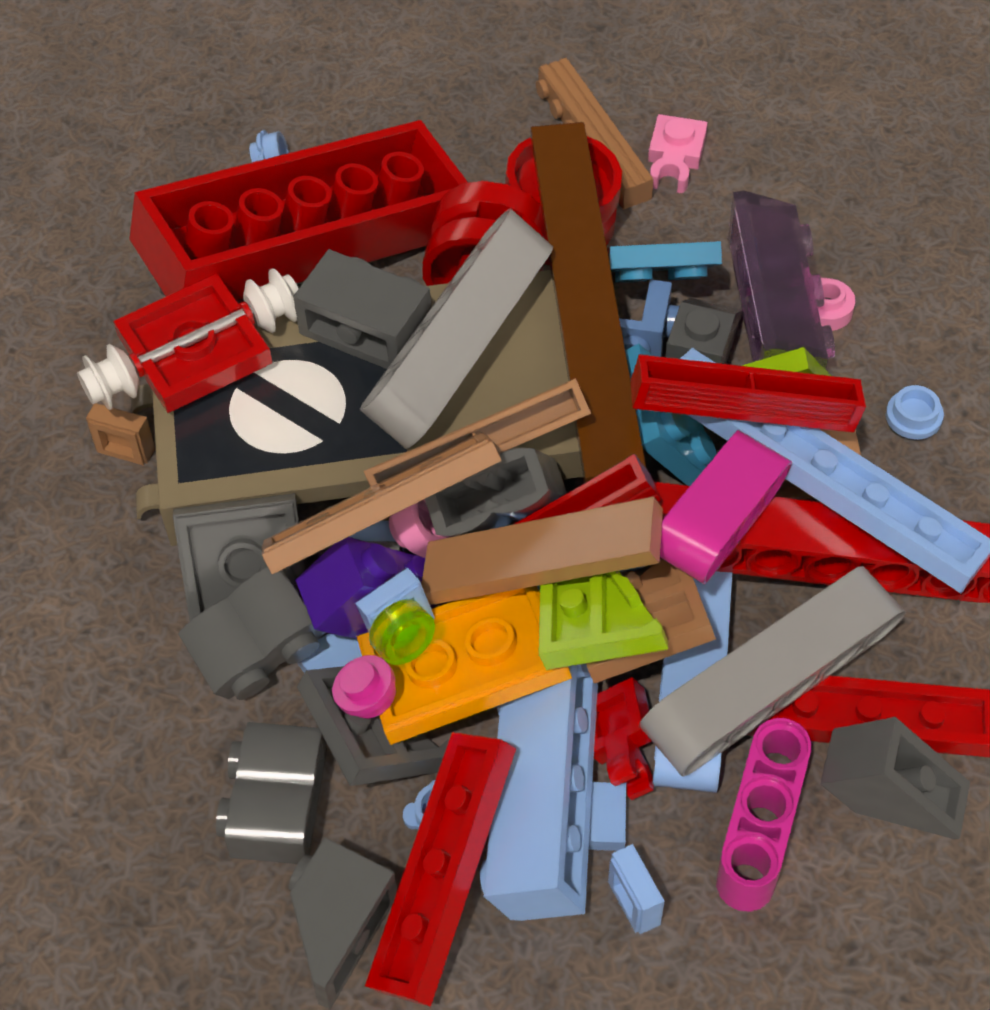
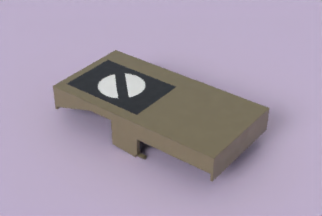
M551 270L539 271L435 422L409 449H405L360 411L361 405L387 369L301 335L298 322H292L285 315L275 318L276 330L273 333L253 324L270 348L273 362L258 371L170 413L166 412L149 384L138 386L137 397L131 398V413L137 414L139 410L147 407H153L158 483L145 485L136 492L137 519H141V515L147 510L159 509L170 545L177 546L173 521V510L176 508L295 493L297 504L352 497L370 488L364 470L568 382ZM449 283L426 286L430 288L431 307ZM574 421L511 448H532L554 458L562 480L583 477ZM390 516L381 521H389Z

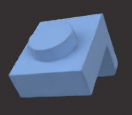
M650 280L642 321L619 318L625 350L639 343L652 356L662 357L665 338H669L679 306L671 305L672 282Z

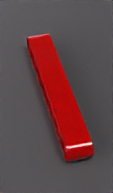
M654 482L662 499L658 502L663 508L662 521L690 486ZM773 497L768 506L717 570V572H732L733 574L831 585L855 568L864 566L887 592L990 603V557L964 591L959 593L825 504L782 497ZM962 520L990 538L989 523Z

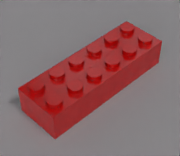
M418 120L137 191L134 194L129 240L165 296L217 273L237 301L244 299L246 280L251 279L260 287L268 284V273L272 268L276 269L282 277L289 274L295 283L305 281L328 249L348 257L363 259L368 263L426 246L432 236V223L437 205L446 192L461 184L468 183V181L424 123Z

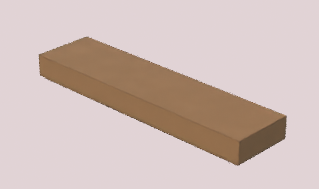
M481 432L265 539L262 544V557L271 574H274L502 460L493 441Z
M649 497L429 541L421 585L429 604L434 605L658 564L660 559L663 508L655 497Z

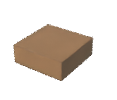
M95 403L88 413L86 420L97 452L140 465L147 464L155 451L147 417L116 408L108 410L105 405Z

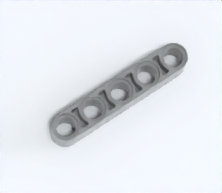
M512 209L505 211L487 230L369 393L361 405L360 411L405 449L412 447L435 422L553 250V246Z
M859 566L667 695L644 716L639 726L678 773L685 777L881 640L902 620L906 611L864 566Z

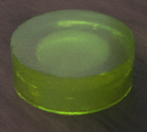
M410 599L400 600L385 608L377 616L369 632V642L373 649L387 663L392 665L408 663L420 656L431 643L435 632V622L432 616L418 602Z

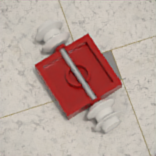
M272 268L268 273V284L260 287L253 280H246L243 295L244 301L238 304L217 273L114 320L113 323L117 336L129 355L127 356L123 350L112 344H108L107 359L95 363L88 356H82L85 369L77 372L79 381L92 404L102 401L105 407L111 410L112 395L124 391L131 398H136L139 386L138 376L139 378L144 376L166 412L170 413L273 363L270 348L253 324L273 333L276 330L275 318L285 315L292 322H296L297 316L293 296L299 289L297 284L289 274L282 277L276 269Z

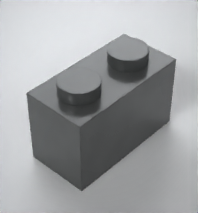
M330 249L327 250L293 296L299 333L301 335L386 369L432 308L429 287L421 285L410 277L397 276L371 266L363 259L348 257Z

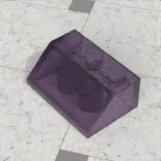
M745 190L733 192L728 244L752 362L805 347L826 369L829 358L835 357V343L831 326H821L818 307L824 306V292L820 275L810 274L807 257L813 256V240L809 224L800 225L797 208L794 204Z

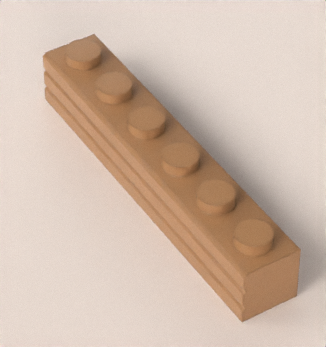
M563 58L558 62L554 61L549 65L540 66L536 90L541 99L546 98L549 102L553 117L555 119L560 118L563 124L584 122L586 135L602 142L616 155L622 169L618 203L623 210L651 200L653 177L569 60Z
M575 378L364 470V474L370 487L481 432L493 441L498 454L587 416L591 412Z

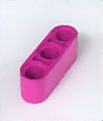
M740 430L736 431L662 521L660 558L700 583L706 584L776 495L790 471L792 461Z
M775 718L767 720L755 732L723 845L716 887L723 901L728 906L739 911L751 912L758 910L770 902L783 863L811 753V740L807 731L799 723L790 719ZM780 753L788 757L792 762L778 764L771 761L766 754ZM766 808L772 811L778 819L763 821L754 817L750 810ZM739 865H750L758 869L763 878L746 880L738 876L733 868Z

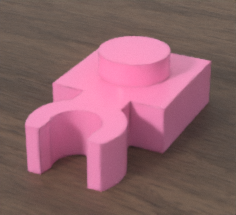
M658 114L648 162H654L650 169V175L654 179L653 189L658 188L659 180L662 177L672 176L678 180L677 193H684L686 191L689 181V168H699L708 122Z

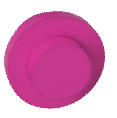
M365 655L353 659L339 671L334 680L332 688L334 701L342 711L352 716L373 718L382 714L390 707L396 694L395 675L392 668L384 659L374 655Z

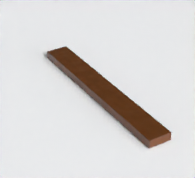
M584 122L531 127V145L546 240L553 246V250L549 255L567 377L568 381L576 378L591 414L574 421L583 480L586 483L633 454L637 456L645 468L646 465L636 409L632 407L631 381Z

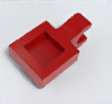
M632 677L597 694L594 759L601 765L606 763L612 785L616 787L624 782L626 783L627 795L631 800L654 790L651 771L639 747L651 742V739L639 726L641 720L649 712L644 687Z

